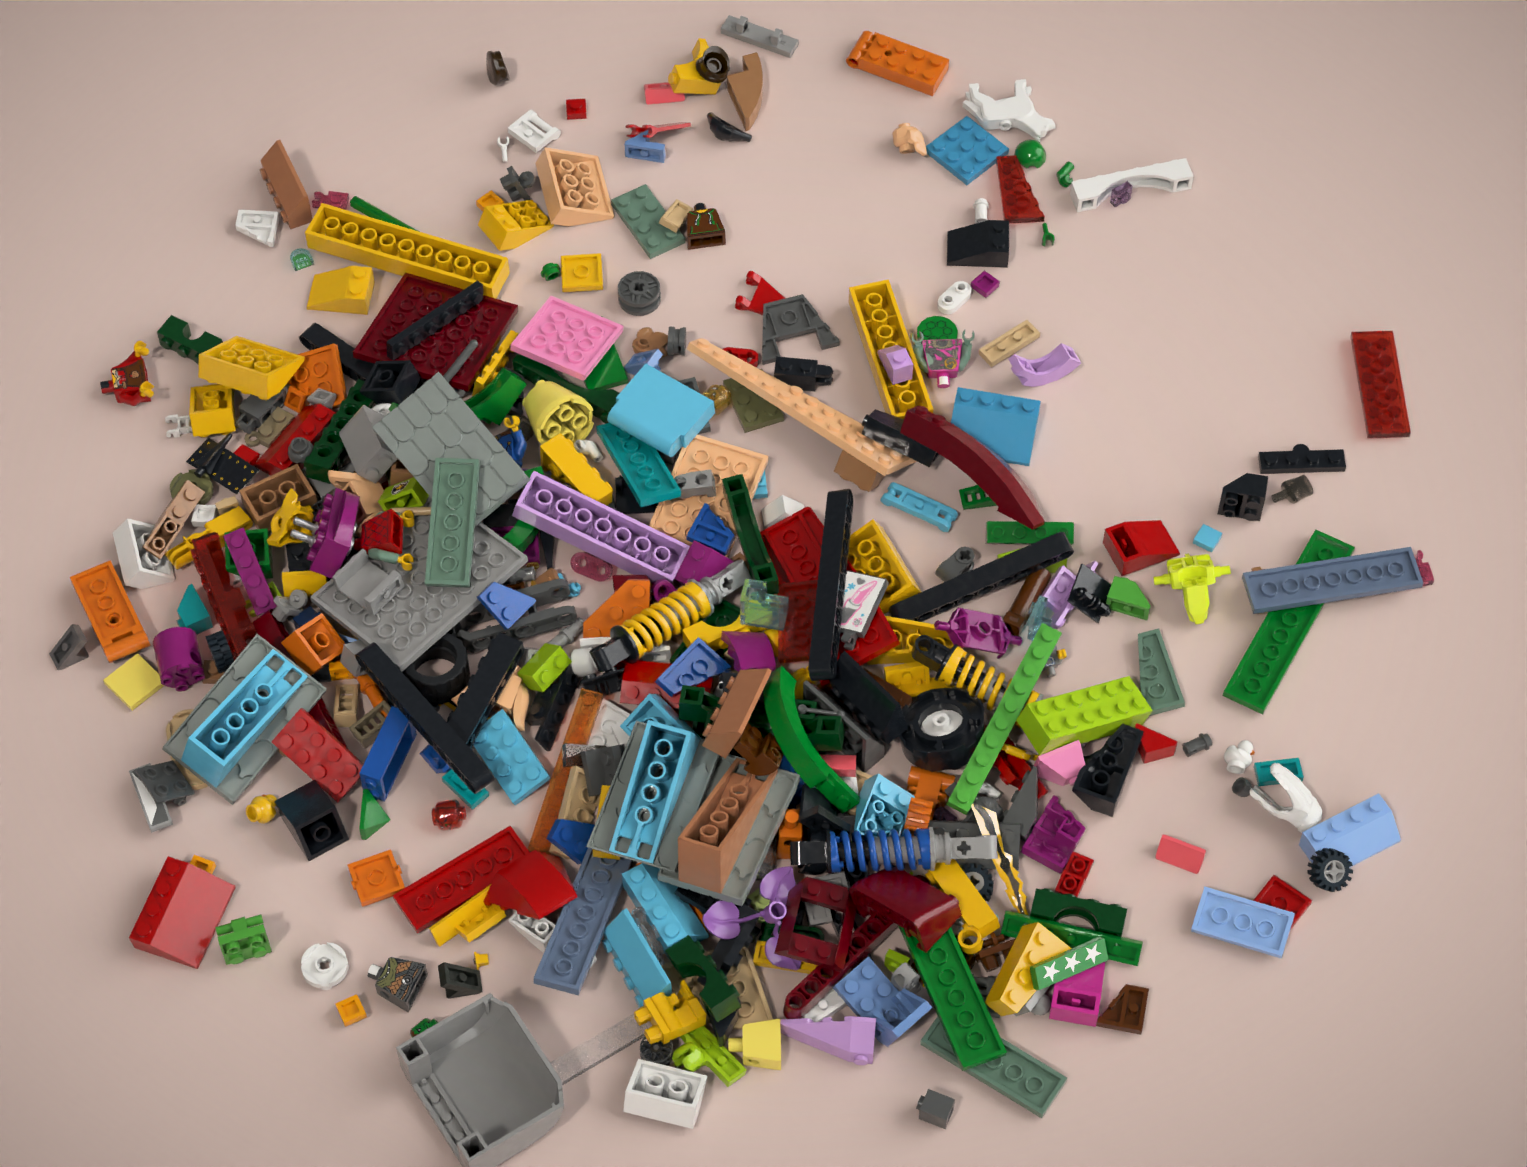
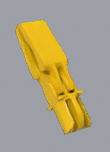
M238 506L205 523V531L194 533L187 538L183 536V542L165 552L164 555L177 570L193 560L198 563V559L206 555L211 547L216 546L218 549H221L225 546L224 533L233 532L243 527L246 531L253 526V521Z

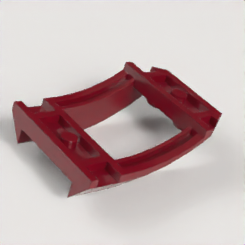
M805 877L788 892L787 912L782 919L774 954L843 972L856 914V908L849 889L822 880ZM800 901L843 912L837 944L793 932Z

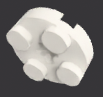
M329 942L327 944L319 945L318 943L311 946L305 951L301 960V970L304 979L311 986L321 988L322 990H330L333 986L339 984L345 978L349 969L344 950L337 944ZM321 962H330L329 968L324 970L321 969Z

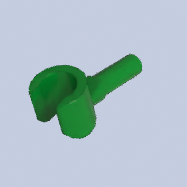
M1043 223L1044 235L1042 246H1045L1046 240H1050L1053 246L1055 237L1052 233H1049L1047 223Z

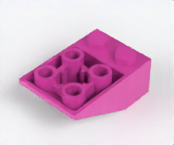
M1105 962L1054 984L1049 1019L1096 1027Z

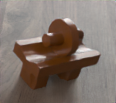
M992 932L987 936L988 939L983 941V948L991 947L978 952V955L975 956L977 963L981 962L986 972L998 969L999 964L996 956L1003 954L1006 960L1016 938L999 944V942L1005 941L1004 935L996 936Z

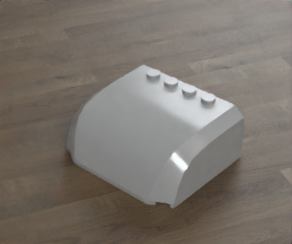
M491 993L396 1047L400 1066L407 1080L462 1167L498 1166L550 1131L559 1120L564 1109L562 1080L514 1007L507 1002H502L493 997Z

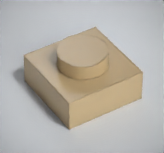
M235 496L224 498L215 503L218 516L239 506Z

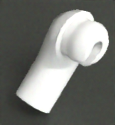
M579 439L574 442L575 450L578 453L590 455L595 463L603 459V455L593 441Z

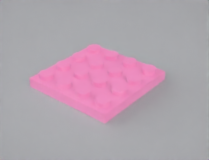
M550 296L511 343V351L585 381L622 334L623 325Z

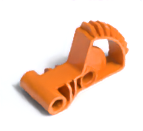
M911 766L907 782V792L914 795L915 798L911 797L904 829H909L911 836H914V831L917 828H928L929 821L934 820V817L947 804L950 797L945 793V790L955 782L956 775L938 771L930 772L929 770Z

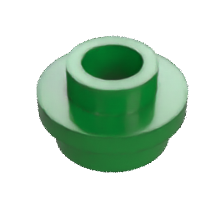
M548 263L543 266V270L540 273L546 281H551L560 275V267L558 264Z

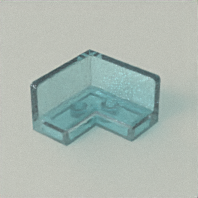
M745 579L740 599V624L783 631L789 609V597L767 594V582Z

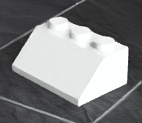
M128 518L113 532L124 585L146 589L173 582L175 577L172 564L166 556L163 555L159 560L142 548L155 525Z
M638 1059L625 1091L623 1112L693 1129L699 1114L707 1076Z

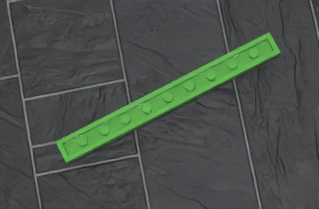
M1044 623L1041 624L946 804L949 807L965 815L969 812L1062 634L1058 630Z

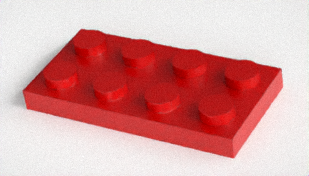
M303 708L298 710L271 741L312 780H315L337 803L342 800L360 779L359 773L364 763Z

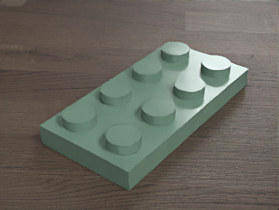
M646 184L611 199L612 207L650 259L685 243V237L680 230L675 233L659 224L661 217L666 211Z

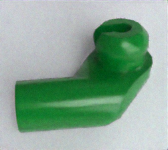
M1069 161L1056 174L1059 184L1063 187H1069L1073 181V178L1070 179L1069 173L1074 169V165Z

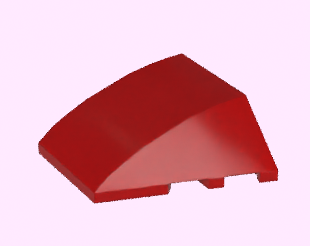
M533 850L496 872L484 899V904L486 906H491L492 904L499 905L501 910L505 911L509 908L517 911V914L540 920L577 898V894L560 857Z

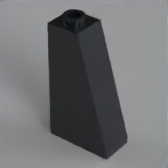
M876 409L870 415L867 414L862 422V426H864L862 435L927 467H930L940 456L934 450L900 433L904 419Z

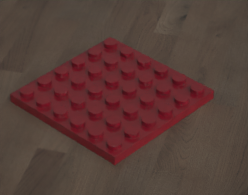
M405 272L354 349L353 358L373 364L376 361L411 360L421 378L429 380L438 372L444 376L470 341L477 340L478 346L449 382L451 387L468 392L517 314L518 305L483 295V300L479 304L474 305L464 314L452 320L448 325L436 331L435 334L430 335L421 341L420 344L406 351L404 355L391 360L387 357L386 342L464 290Z

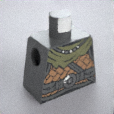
M390 957L384 968L372 964L367 976L377 980L375 987L378 995L409 1012L428 973L426 964Z

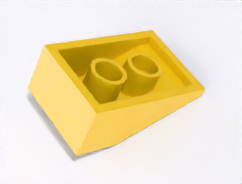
M348 266L315 274L307 303V310L368 315L375 283L372 267Z
M220 384L191 387L189 416L193 437H208L211 434L219 433L226 435L236 431L233 389H227Z

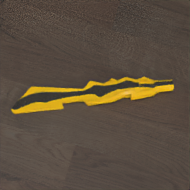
M972 804L971 807L982 835H997L998 859L992 860L1000 878L1007 886L1005 891L1013 907L1017 909L1018 913L1029 915L1025 905L1027 896L1022 891L1023 882L1018 877L1019 871L1013 867V855L1004 852L996 812L978 804Z

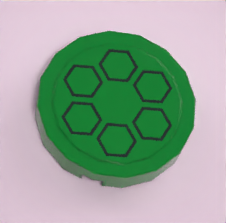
M943 316L928 317L921 321L917 327V339L920 337L919 331L924 335L923 340L957 339L958 330L956 325L950 319Z

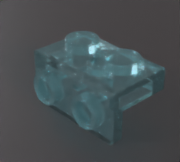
M1039 596L1036 603L1032 602L1028 614L1030 617L1027 622V626H1029L1027 639L1033 641L1042 623L1052 627V620L1045 617L1048 598Z

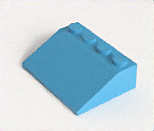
M958 387L951 423L985 444L1005 462L1029 466L1041 401Z

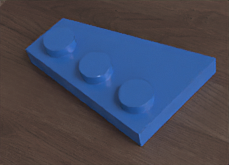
M698 637L660 675L655 683L669 696L673 697L681 693L682 685L697 686L722 674L726 670H730L731 666Z

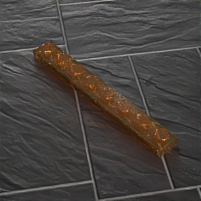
M581 688L528 846L529 852L538 850L551 854L549 852L551 842L546 838L555 820L558 819L570 769L572 766H581V752L586 751L603 700V693Z

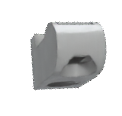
M711 469L689 472L674 478L681 489V497L678 498H690L706 494L707 497L716 496L715 479Z
M907 963L900 965L892 974L891 983L899 992L905 988L917 994L922 989V985L918 982L920 976Z

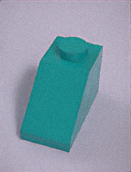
M193 584L188 585L177 609L179 619L176 621L179 627L190 628L198 635L213 628V624Z

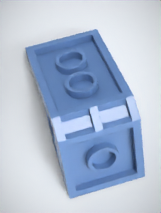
M869 956L833 987L857 1017L876 1018L875 1038L886 1047L892 1044L933 1008L925 999L905 988L899 992Z

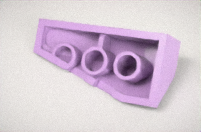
M845 1016L844 1021H832L831 1017H823V1020L819 1022H814L809 1018L781 1019V1034L848 1062H854L856 1065L873 1064L876 1018Z

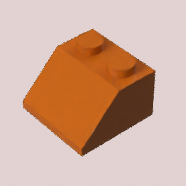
M323 613L296 629L281 644L297 665L311 676L341 655L345 642Z

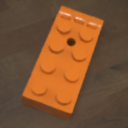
M870 31L862 32L846 59V63L851 68L863 70L930 96L934 95L949 68V59L877 32L873 34Z
M111 560L70 577L74 590L109 663L151 646Z

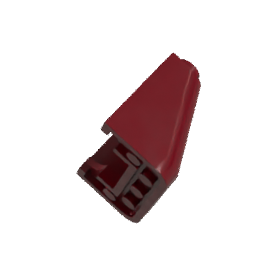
M894 865L891 871H886L884 868L856 881L849 889L857 914L866 918L868 915L872 916L876 912L904 928L906 936L909 938L914 936L919 941L916 946L925 953L962 915L959 901L955 896L945 894L907 873L905 870L899 871L897 866Z

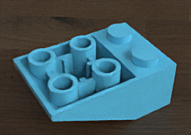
M878 773L865 780L859 794L860 802L856 807L854 831L858 830L861 836L864 837L865 832L871 830L874 837H876L878 830L882 829L885 831L886 837H889V832L892 829H896L900 836L906 821L911 797L915 798V796Z

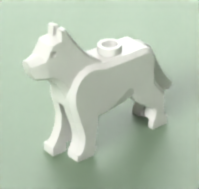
M1026 79L1015 81L1014 97L996 101L979 92V83L969 84V92H966V100L963 102L962 107L970 112L984 129H1001L1006 131L1010 128H1018L1028 133L1038 142H1040V138L1045 137L1048 131L1055 129V123L1052 119L1042 117L1035 111L1033 103L1029 98L1032 89L1031 86L1026 87Z

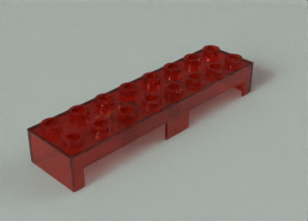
M213 532L193 539L192 544L194 548L190 549L196 570L201 577L203 588L207 592L209 603L213 607L217 623L225 634L235 661L248 645L246 643L247 639L255 637L256 630L245 609L246 602L240 587L237 588L230 585L229 572L226 571V560L218 533Z

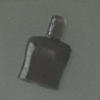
M1302 475L1284 481L1281 484L1282 491L1271 495L1274 503L1287 499L1290 503L1295 504L1301 499L1312 495L1313 488L1308 478Z

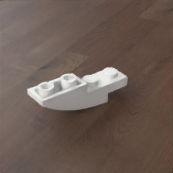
M517 911L509 919V923L541 952H545L556 926L544 917L538 920L517 914ZM596 955L594 956L591 966L597 961Z

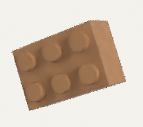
M298 464L239 490L243 506L257 529L268 528V531H271L272 518L281 508L283 500L291 488L298 494L297 501H300L301 506L310 505L312 507L317 502L316 494Z

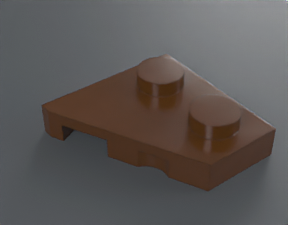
M1125 984L1119 995L1108 1005L1103 1015L1099 1016L1096 1026L1141 1035L1149 988Z

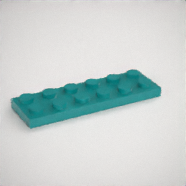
M611 423L596 426L598 436L640 507L681 497V489L655 448Z

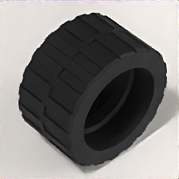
M447 632L402 673L430 704L436 703L440 705L451 702V699L467 686L470 678L467 650L460 639ZM432 659H445L455 664L450 671L440 676H425L416 671L423 663Z

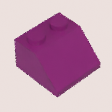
M694 540L674 579L682 586H685L690 579L699 582L704 577H712L734 561Z

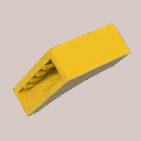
M698 38L692 50L693 61L674 65L671 73H669L668 82L674 93L716 95L721 83L705 80L696 69V61L703 57V53L709 48L706 39Z

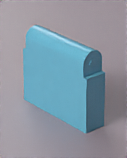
M645 364L616 397V404L610 410L607 421L667 456L673 457L681 447L686 448L715 414L713 400L652 366Z

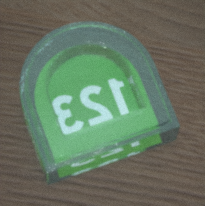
M296 249L290 255L291 264L295 271L314 265L313 258L306 249Z

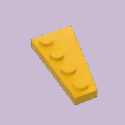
M510 330L501 343L498 353H494L489 366L486 365L481 377L476 379L472 397L494 380L500 368H505L509 361L508 355L510 352L514 354L511 351V343L518 336L517 332Z

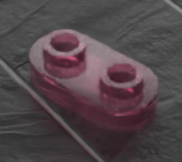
M578 552L571 558V568L576 573L593 580L606 581L613 574V567L610 563L590 553ZM582 559L586 560L585 566L581 565ZM602 566L605 568L604 574L600 572Z

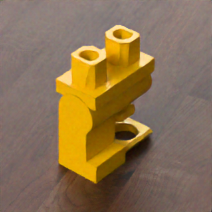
M685 980L680 982V990L677 996L675 993H672L670 996H666L663 992L655 994L651 998L643 1000V1006L634 1012V1018L639 1026L649 1021L652 1024V1027L644 1030L649 1044L659 1041L666 1044L672 1039L706 1025V1013L698 999L694 997Z

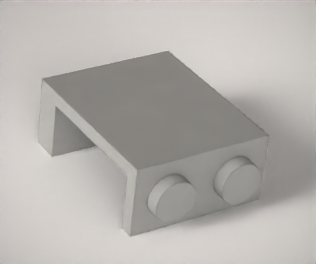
M363 548L353 555L350 561L337 570L332 577L338 592L372 615L378 613L404 588L399 572L393 570L390 574L386 573L368 560L366 550Z

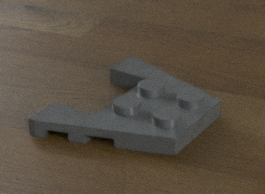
M803 294L763 305L762 365L776 362V356L781 357L776 344L777 341L815 332L821 350L840 345L838 337L832 334L829 326L820 319L817 311Z

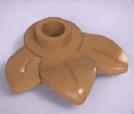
M650 327L642 328L637 332V338L633 340V351L636 354L659 349L663 354L662 357H665L668 353L663 347L668 344V335L662 332L654 333Z

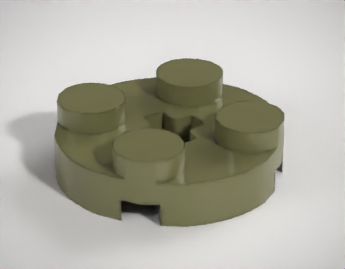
M191 469L188 473L182 474L181 472L177 474L170 484L172 499L176 496L184 482L189 480L205 492L197 504H207L214 492L210 477L204 473L201 478H198L194 474L196 469Z

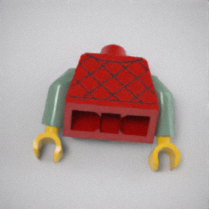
M392 509L380 511L372 519L362 524L361 537L354 539V549L359 552L363 548L372 559L392 564L398 562L401 563L402 569L406 571L412 570V564L406 562H414L413 556L407 553L400 557L399 554H402L403 525L405 527H413L415 525L413 512L406 510L400 514Z

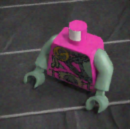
M965 330L962 332L963 343L962 339L923 340L924 335L921 331H919V339L915 340L914 334L911 332L910 339L914 342L913 351L919 368L922 372L927 373L928 378H937L938 388L950 387V378H956L958 372L963 371L970 360L972 350L970 342L975 337L974 331H972L971 338L965 337Z

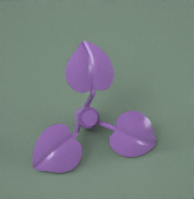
M793 867L777 868L762 878L759 886L760 894L763 898L770 900L769 905L763 911L738 919L739 910L732 902L718 901L702 916L707 930L717 938L724 940L733 939L739 935V923L763 917L767 923L775 924L773 930L774 937L769 938L765 943V955L769 962L777 967L790 970H798L800 968L801 961L774 954L779 936L778 929L782 924L780 920L785 917L787 912L788 892L796 885Z

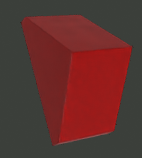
M1136 723L1135 728L1144 731L1138 747L1144 764L1174 756L1178 741Z

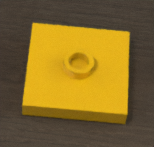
M601 253L561 256L562 292L603 290Z

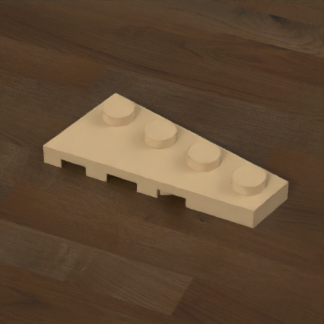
M572 766L570 769L558 819L590 824L593 819L592 814L596 806H599L600 795L589 797L584 769L578 766ZM551 843L549 852L564 859H570V857Z

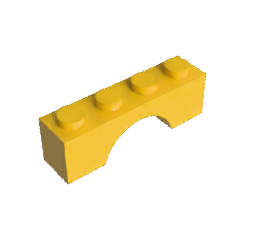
M759 593L741 602V613L732 624L715 627L700 621L682 630L683 642L688 648L699 637L714 651L726 649L728 645L721 640L722 631H764L773 624V613Z

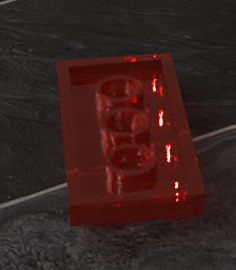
M818 580L779 584L778 660L780 664L809 661Z

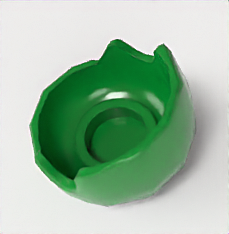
M1029 139L1016 146L1014 157L1017 163L1026 169L1030 166L1040 168L1045 163L1046 153L1040 142Z

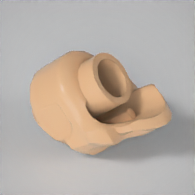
M910 123L899 124V128H896L892 133L894 146L899 148V152L907 154L916 150L922 156H926L927 150L922 132L916 127L910 126Z

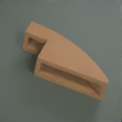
M757 52L742 56L743 72L727 76V91L745 131H749L753 126L763 97V72Z

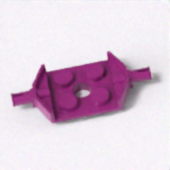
M958 607L952 613L948 623L937 620L934 624L935 630H942L948 633L953 645L958 644L960 648L965 647L999 654L997 659L1005 654L1009 644L1017 646L1022 644V637L1011 635V632L1008 631L1002 617L999 615ZM979 626H981V628H982L984 631H986V633L982 632V631L980 630Z

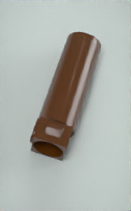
M1045 568L1027 576L1012 606L1006 612L1003 621L1011 635L1020 636L1040 596L1049 583L1051 574Z

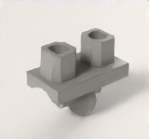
M297 589L291 593L290 597L276 596L273 601L277 604V607L272 612L273 616L280 622L288 619L294 623L293 618L306 609L304 607L308 600L306 592Z

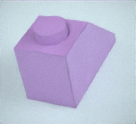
M894 345L878 350L877 353L893 385L912 379L913 363L906 348Z

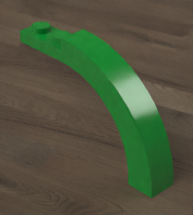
M780 666L771 672L763 689L765 709L773 734L782 752L801 779L810 789L815 786L843 814L859 804L860 797L823 760L812 745L801 724L796 708L795 686L797 680L783 666Z

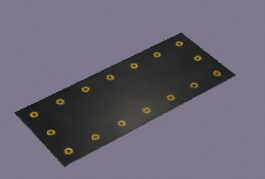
M208 437L186 462L197 469L198 466L194 462L204 456L218 443ZM225 448L211 475L208 476L237 495L239 490L254 477L259 469Z

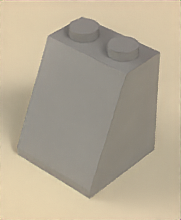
M363 405L341 429L339 435L357 475L376 483L398 458L372 428L385 416Z

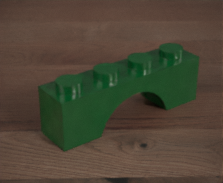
M1036 888L1030 916L1055 922L1065 917L1076 916L1087 920L1095 931L1122 937L1127 909L1122 908L1118 904L1108 905L1100 903L1095 899L1086 900L1077 898L1073 894H1059L1050 889Z
M687 935L665 950L671 964L682 978L699 976L706 979V984L699 995L706 1009L717 1023L741 1007L737 999L740 996L739 992L733 984L729 986L726 983L728 979L721 969L718 971L715 969L717 966L712 957L703 954L705 950L698 940L694 942Z

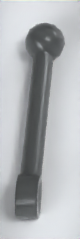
M804 704L798 706V713L800 714L810 712L841 716V718L845 716L842 710L835 712L807 708Z

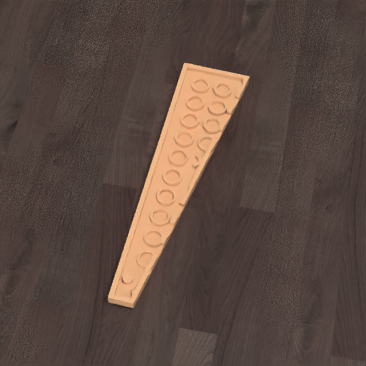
M699 338L689 342L687 350L883 476L917 462L862 435L864 426L861 423L820 402L817 398L803 393L800 387L784 383L711 344L706 339Z

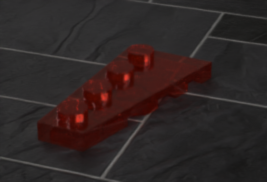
M996 156L1003 219L1009 221V223L1044 222L1045 216L1039 209V203L1032 194V188L1025 179V173L1017 156Z

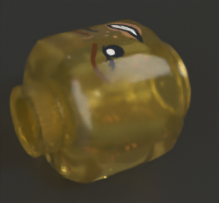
M711 385L702 393V395L714 401V415L721 414L731 404V394L723 385Z

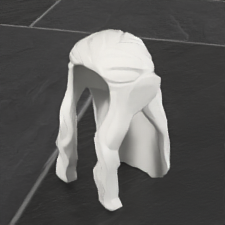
M1279 763L1272 764L1270 772L1287 791L1293 807L1278 805L1257 785L1250 789V795L1265 810L1279 819L1287 820L1300 833L1317 825L1322 819V809L1317 799L1312 796L1311 792L1298 777Z

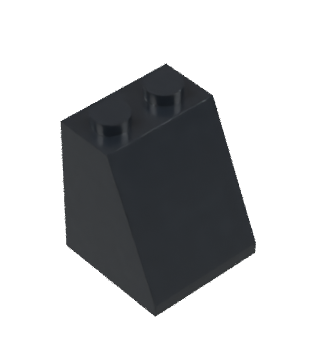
M315 780L274 801L282 820L308 861L349 840L335 805Z

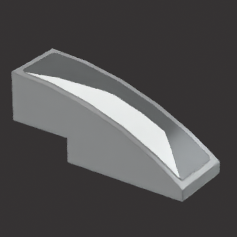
M151 763L146 764V765H143V766L138 767V768H142V767H146V766H151ZM135 769L130 770L129 773L151 833L173 825L165 802L156 804L134 771Z

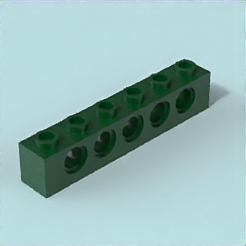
M358 379L354 387L350 388L348 396L341 402L338 412L333 414L331 423L327 428H324L322 437L319 441L315 442L310 456H306L304 461L306 477L330 484L328 471H339L348 453L339 432L363 405L369 408L378 405L377 402L363 396L359 392L365 381Z

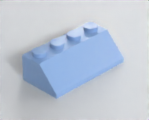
M1378 793L1302 832L1299 846L1311 863H1313V860L1310 859L1312 855L1317 857L1316 851H1322L1323 848H1332L1345 853L1344 855L1350 858L1348 861L1352 862L1354 866L1401 841L1391 809Z

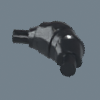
M712 112L707 114L710 130L719 140L751 141L752 135L715 116Z

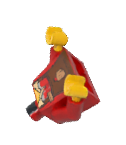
M137 341L131 355L118 366L112 367V380L100 382L102 394L114 392L118 403L130 406H137L141 402H151V397L154 395L151 389L154 388V385L148 382L147 369L144 359L141 357V355L147 356L149 354L146 343Z

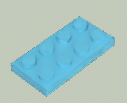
M503 709L485 722L473 746L512 803L517 805L549 781L551 777Z

